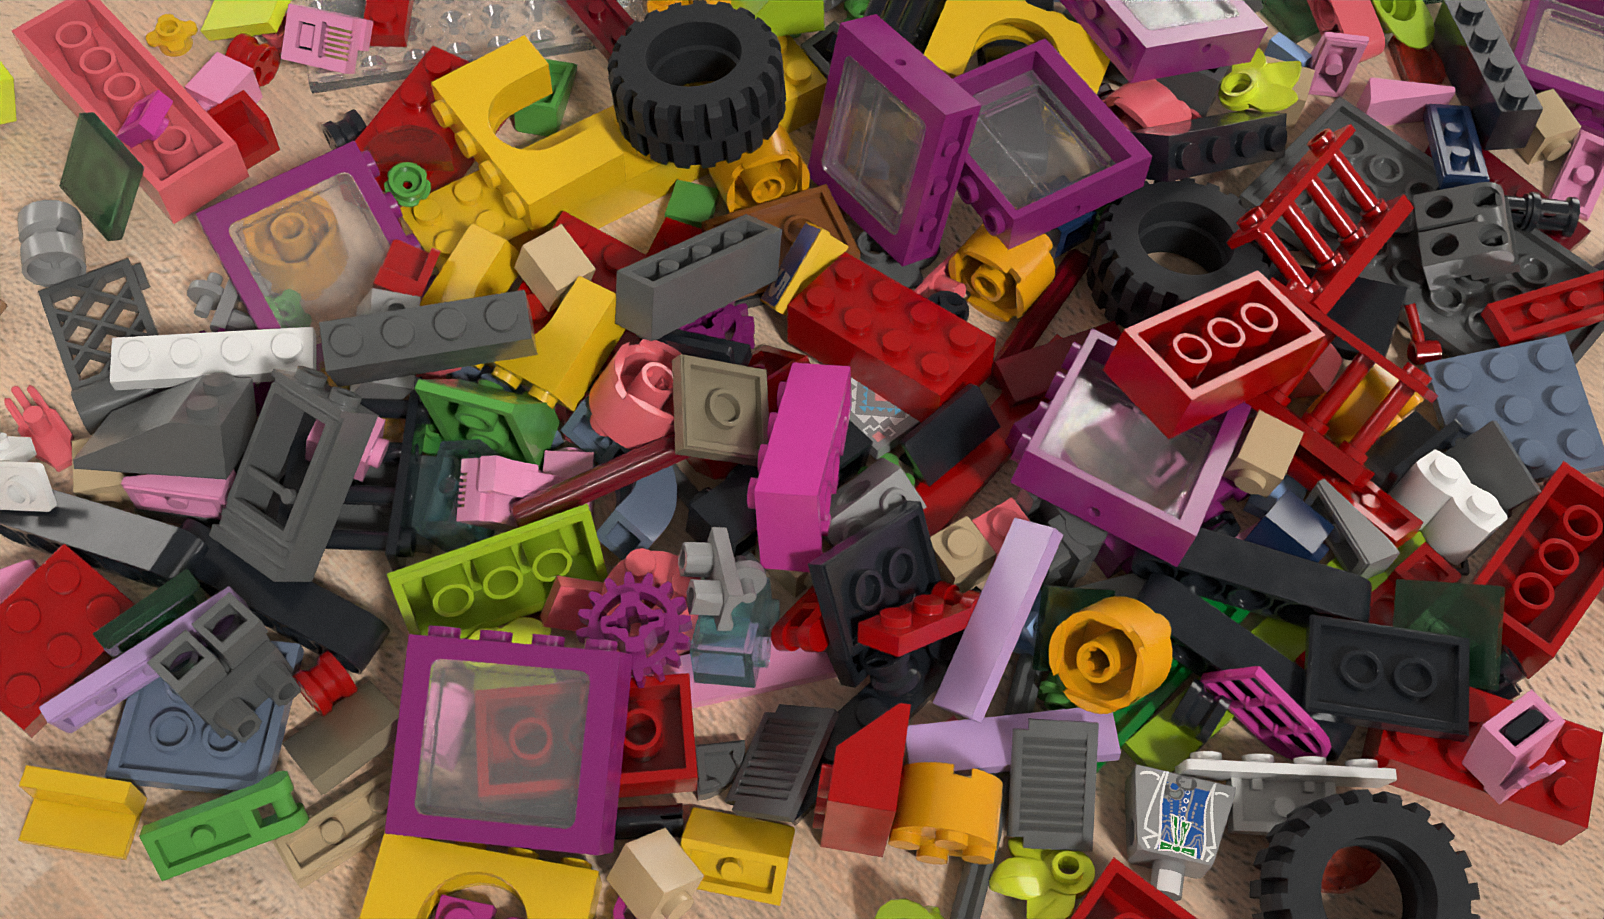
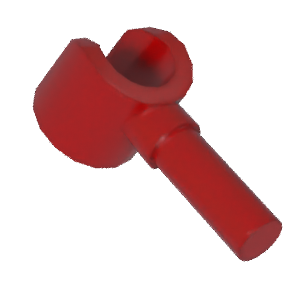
M1416 304L1404 305L1411 333V341L1408 344L1406 354L1408 360L1415 365H1425L1427 362L1441 360L1442 348L1439 341L1424 340V331H1422Z

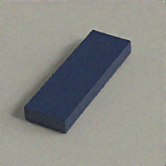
M1426 104L1423 121L1440 190L1479 182H1489L1490 178L1470 107Z

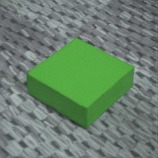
M677 179L665 211V217L702 229L701 222L712 219L719 201L718 189Z

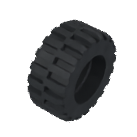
M693 0V4L683 6L681 2L668 5L667 10L659 12L656 9L646 14L644 21L641 23L636 20L627 28L626 36L621 35L612 49L613 52L609 57L607 69L620 131L633 148L644 156L650 154V158L655 162L667 165L668 162H673L677 168L690 169L691 165H702L703 169L716 167L715 163L725 160L728 164L740 160L742 153L747 151L751 154L760 148L763 144V139L768 140L784 117L786 90L781 45L777 36L759 17L755 19V15L742 7L736 10L733 9L730 3L718 1L714 5L707 4L706 0ZM714 81L712 83L700 86H683L694 82Z
M1193 178L1171 182L1154 180L1153 184H1149L1146 180L1142 188L1112 201L1111 205L1105 208L1100 217L1087 263V284L1092 291L1091 296L1099 310L1106 309L1104 316L1109 322L1115 320L1117 325H1121L1126 329L1257 270L1268 278L1272 261L1256 240L1235 249H1231L1226 243L1239 229L1236 222L1251 208H1243L1240 198L1232 193L1226 195L1220 192L1219 186L1207 182L1206 186L1197 184ZM1157 252L1179 254L1201 265L1208 274L1188 275L1177 273L1159 265L1148 254Z
M1368 789L1350 790L1341 794L1336 793L1300 806L1286 815L1287 820L1285 822L1275 825L1266 836L1268 843H1270L1268 848L1258 850L1253 866L1261 870L1260 879L1250 881L1249 898L1260 900L1261 913L1252 914L1253 919H1328L1321 895L1323 874L1334 853L1350 846H1358L1370 851L1380 858L1391 870L1402 896L1401 919H1480L1481 916L1471 913V901L1480 900L1478 882L1468 883L1464 869L1471 867L1472 864L1465 850L1454 851L1449 842L1454 839L1455 835L1443 822L1431 825L1428 822L1431 816L1428 809L1416 802L1402 805L1403 800L1400 795L1386 791L1372 795Z

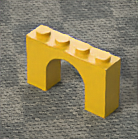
M947 0L924 52V56L952 79L965 73L972 56L987 43L1009 39L1031 45L1046 38L1096 94L1110 62V59L1083 29L1081 24L1068 20L1059 12L1046 11L1028 4L1025 0ZM1046 101L1041 111L1044 133L1075 145L1078 136Z
M525 35L431 82L435 98L431 108L439 124L444 129L447 127L452 129L455 133L457 145L464 156L468 159L472 156L479 163L478 167L486 184L491 189L497 187L501 191L504 203L515 220L522 218L533 233L557 220L562 211L570 213L626 182L624 153L599 123L558 145L542 150L518 149L502 142L495 135L499 126L509 116L553 93L549 63Z
M471 223L420 301V306L507 293L519 275L514 267L520 252L506 239ZM578 276L551 320L543 329L535 334L538 355L472 365V367L481 371L483 366L487 365L494 369L491 375L508 387L516 390L521 383L530 388L527 393L530 397L546 402L552 410L556 403L574 412L626 330L615 324L616 293Z
M384 832L359 919H430L439 905L441 895L450 896L464 888L481 885L497 887L511 893L526 908L527 919H595L602 881L599 871L592 870L591 863L577 858L563 857L560 859L559 864L539 860L540 855L538 853L523 848L511 847L508 848L507 854L488 851L486 850L487 845L482 843L455 841L454 844L434 841L433 838L385 834Z

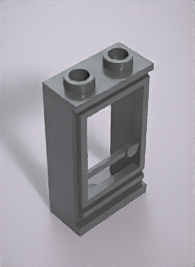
M298 366L296 372L273 369L271 376L276 378L275 382L271 384L226 500L228 503L226 508L222 510L221 521L219 524H213L209 536L274 582H312L379 415L360 404L362 397L341 387H331L326 383L328 377L320 371L305 366ZM306 412L324 423L325 427L299 493H297L295 489L285 488L277 480L303 414ZM273 491L281 496V501L284 504H294L285 527L264 514Z

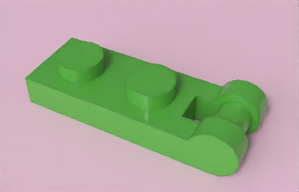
M278 771L266 776L257 784L144 825L139 837L161 881H165L297 831L308 823L309 816L303 804L300 802L296 803L291 792L294 789V784L288 772ZM271 803L275 814L262 819L257 808Z

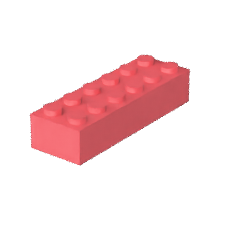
M64 0L12 30L32 69L173 224L249 177L236 142L101 0ZM160 90L173 100L165 116L169 120L167 128L155 141L147 139L130 148L116 137L136 102Z

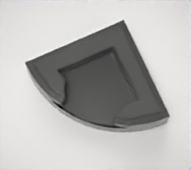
M745 740L695 745L698 801L706 800L722 793L733 783L745 756Z

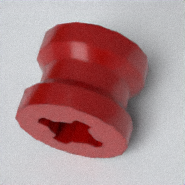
M247 33L237 35L229 44L225 56L253 68L259 87L265 86L273 80L280 65V53L275 46L268 43L259 44L255 37Z
M329 651L319 655L316 665L309 670H299L293 674L301 688L303 697L323 717L332 711L333 703L339 698H349L358 691L351 676Z

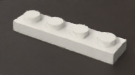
M313 327L112 338L110 383L115 391L175 387L202 375L213 373H229L237 378H251L253 382L275 381L276 378L271 376L273 369L296 372L298 366H305L316 370V333Z

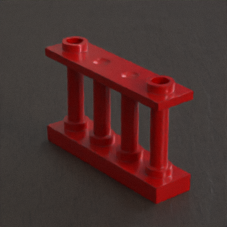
M1352 124L1334 132L1327 128L1315 135L1307 143L1310 150L1259 206L1252 208L1236 222L1239 229L1226 242L1231 249H1235L1256 240L1288 282L1293 279L1315 295L1310 304L1325 315L1414 209L1404 194L1386 202L1383 198L1377 199L1341 152L1340 148L1356 131ZM1326 164L1362 209L1360 212L1362 219L1357 225L1354 224L1317 174ZM1303 190L1306 191L1339 234L1338 242L1340 245L1335 251L1331 250L1294 202ZM1280 216H1282L1317 262L1315 266L1317 273L1311 279L1271 229ZM1299 309L1310 321L1315 320Z
M1272 277L1270 282L1298 309H1301L1319 322L1320 326L1318 328L1326 336L1300 375L1245 403L1252 406L1251 408L1257 412L1261 410L1304 432L1299 443L1301 446L1351 484L1363 489L1375 475L1373 471L1363 465L1369 458L1366 452L1415 392L1430 403L1436 400L1438 395L1427 387L1432 378L1408 361L1401 369L1312 306L1310 301L1315 295L1293 279L1284 286ZM1338 336L1358 350L1359 353L1311 413L1306 411L1302 417H1299L1287 408L1288 404L1292 401L1289 395L1334 338ZM1377 364L1399 381L1349 442L1344 440L1338 446L1325 436L1330 429L1327 424L1372 367Z

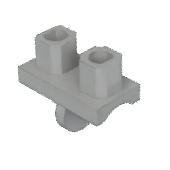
M242 256L250 271L252 260ZM215 272L209 274L207 281L194 280L190 283L187 296L197 304L194 314L200 318H207L210 310H216L210 324L211 332H217L219 328H224L226 332L256 330L250 315L236 310L241 299L230 279H228L225 289L220 286L223 277ZM251 272L263 296L269 298L272 283L259 274Z
M712 527L707 543L683 542L678 557L680 576L704 577L705 579H690L686 592L689 615H713L717 631H732L734 623L731 612L741 602L751 603L755 601L756 594L766 585L767 576L763 566L756 561L747 560L745 556L734 557L727 528Z

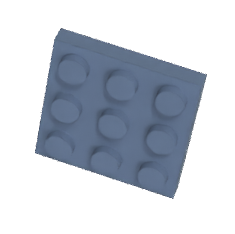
M1565 334L1427 362L1423 366L1422 371L1432 378L1427 387L1438 395L1432 404L1440 429L1442 430L1454 419H1457L1463 425L1447 447V451L1455 446L1457 438H1467L1494 420L1498 422L1536 483L1545 482L1563 461L1582 474L1604 470V445Z
M147 628L144 640L161 629ZM271 641L295 673L299 671L304 655V649L301 644ZM208 646L205 647L210 653H212L217 658V656L212 652V650ZM190 658L171 669L170 672L183 668ZM159 677L127 697L104 777L131 782L135 786L223 795L257 784L266 776L275 773L292 700L287 705L279 707L270 698L264 701L254 710L262 721L260 729L245 743H241L229 735L223 739L217 735Z

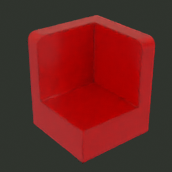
M245 90L240 91L207 111L216 123L236 142L247 170L280 151L268 116Z
M393 240L385 260L379 268L372 288L422 297L441 251L432 247L430 253L401 240Z

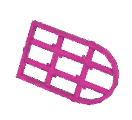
M1260 666L1203 673L1199 681L1203 682L1205 687L1214 696L1224 695L1232 700L1228 710L1271 750L1291 760L1303 756L1327 757L1332 747L1330 738L1317 722ZM1250 678H1255L1272 696L1266 694ZM1232 680H1241L1258 698L1251 699L1250 696H1246ZM1217 682H1221L1238 700H1234ZM1277 704H1281L1302 725L1294 722ZM1257 706L1269 708L1286 726L1279 727L1278 724H1274ZM1246 710H1250L1267 728H1263ZM1306 733H1311L1321 748ZM1293 734L1295 737H1298L1313 753L1303 752L1287 735Z

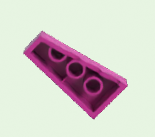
M792 363L787 382L781 381L779 383L777 392L778 412H771L768 420L767 434L769 443L761 444L759 448L758 478L751 477L747 493L748 508L756 509L760 564L765 569L810 573L808 563L824 554L822 553L821 536L828 537L831 493L836 494L840 456H843L852 408L850 366Z

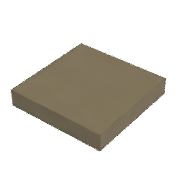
M683 354L678 355L672 360L675 454L758 467L759 448L761 444L769 443L767 434L769 420L767 370Z
M370 680L359 687L358 691L351 697H346L334 705L332 711L324 717L319 716L282 743L321 795H325L396 742L399 710Z

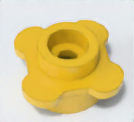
M164 14L158 18L154 31L147 33L146 41L151 47L158 46L164 55L177 57L186 54L192 48V36L197 33L198 28L194 21L188 20L184 22L175 18L173 14Z

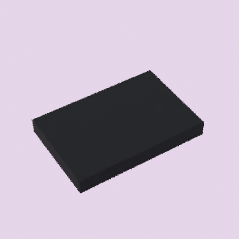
M1272 262L1267 279L1270 281L1273 277L1286 286L1288 281ZM1300 265L1310 279L1317 273L1316 268ZM1357 277L1326 315L1386 357L1406 299L1408 287ZM1316 320L1311 321V322H1316V324H1317L1318 326H1320V323L1317 322ZM1338 336L1331 342L1343 359L1352 361L1359 353L1358 350Z
M921 501L904 502L808 563L834 659L847 661L868 647L858 643L859 622L879 615L880 611L885 608L899 607L910 603L916 596L930 595L934 586L941 581Z
M1310 615L1306 627L1302 709L1312 719L1464 742L1469 736L1470 638Z

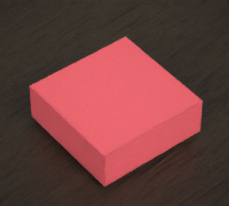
M556 576L540 615L543 626L572 631L588 627L580 621L578 616L579 609H593L588 594L590 591L602 594L604 582Z

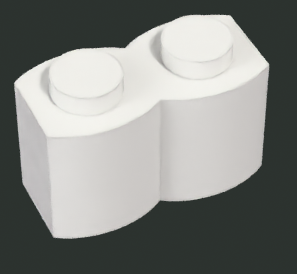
M1435 449L1418 460L1388 494L1424 522L1419 530L1422 531L1427 542L1439 555L1457 566L1473 555L1508 519L1506 513L1492 494L1471 484L1456 460Z

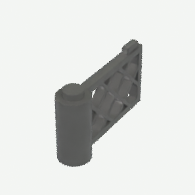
M129 258L38 291L72 388L71 396L74 405L90 435L97 431L112 411L172 388L115 391L110 383L111 353L97 350L107 334L116 337L159 335L142 291L151 287L141 262L132 265ZM126 277L127 282L117 296L102 292L107 283ZM72 296L81 298L71 313L56 309L55 302ZM94 302L110 305L101 320L85 317ZM123 309L139 313L130 328L114 324ZM78 326L94 330L83 346L68 342ZM89 360L106 364L100 374L81 380L80 374Z

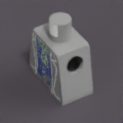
M1136 764L1125 782L1128 862L1151 868L1150 884L1173 901L1181 900L1184 876L1201 879L1213 866L1234 800L1236 787Z

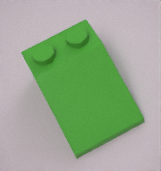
M418 379L415 390L450 450L481 458V456L497 455L519 462L539 465L538 470L542 471L545 450H550L560 424L555 409L553 408L552 410L546 402L530 397L527 394L529 391L523 392L522 395L505 391L500 385L488 380H479L477 383L462 379Z

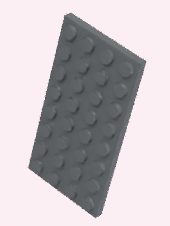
M1339 96L1285 150V157L1276 159L1240 194L1239 198L1242 201L1241 206L1245 209L1259 206L1310 150L1307 143L1315 135L1327 128L1334 132L1349 124H1352L1356 131L1340 150L1377 199L1383 198L1386 202L1404 194L1414 207L1413 195L1436 191L1439 184L1433 158ZM1326 164L1317 174L1354 224L1357 225L1362 219L1360 216L1362 209ZM1303 190L1294 202L1331 250L1335 251L1340 245L1338 242L1339 234L1306 191ZM1414 207L1412 212L1358 277L1408 287L1404 305L1416 304L1422 331H1424V339L1439 341L1442 352L1449 357H1456L1500 348L1499 343L1481 316L1487 304L1599 270L1540 230L1534 228L1532 232H1524L1517 227V224L1513 223L1521 271L1512 273V279L1485 284L1483 279L1472 281L1471 275L1449 279V287L1430 291L1422 266L1419 232ZM1280 216L1271 227L1273 232L1316 262L1282 216ZM1403 305L1398 321L1409 328ZM1604 321L1555 335L1565 334L1575 365L1604 332Z

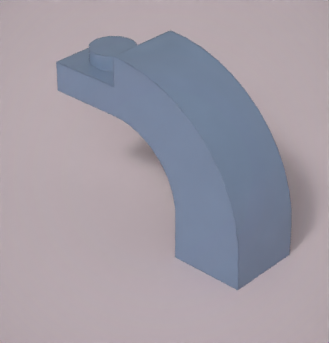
M589 395L579 404L560 430L583 451L594 452L595 461L599 465L632 451L619 445L610 437L601 436L594 431L590 424L592 412L589 405ZM669 466L615 490V510L596 533L598 540L619 559L624 560L635 549H649L669 525L677 502V483L673 466Z

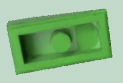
M545 59L549 63L553 93L514 113L515 129L518 132L548 137L559 131L577 73V64Z

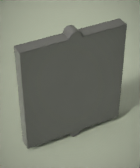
M1492 420L1467 438H1457L1455 446L1443 453L1459 463L1471 484L1492 494L1508 518L1512 516V510L1542 492L1497 421Z

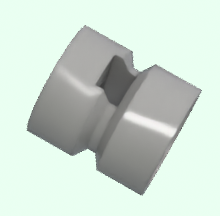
M41 200L24 206L18 213L17 219L19 241L21 243V269L24 277L33 284L51 287L86 274L85 248L82 243V219L78 209L69 203L59 200Z

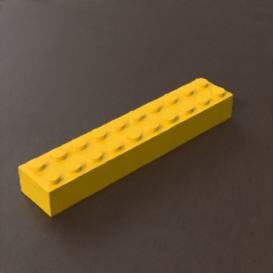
M790 35L778 36L777 38L781 45L786 90V110L780 125L789 134L819 118L827 79ZM714 81L694 82L683 86H700L712 83ZM614 105L522 149H547L562 143L597 123L600 124L624 153L626 182L569 213L597 229L673 192L677 179L693 182L709 174L708 168L703 169L702 165H691L690 169L677 168L673 162H668L667 165L652 160L650 154L647 156L641 154L623 137L616 119ZM480 170L431 192L425 200L421 199L417 206L400 207L403 215L400 220L405 235L413 233L422 250L430 253L432 247L441 251L431 274L436 276L471 223L506 239L520 252L522 245L550 231L557 222L555 220L533 233L522 218L515 220L504 203L501 191L497 187L491 189L484 181Z

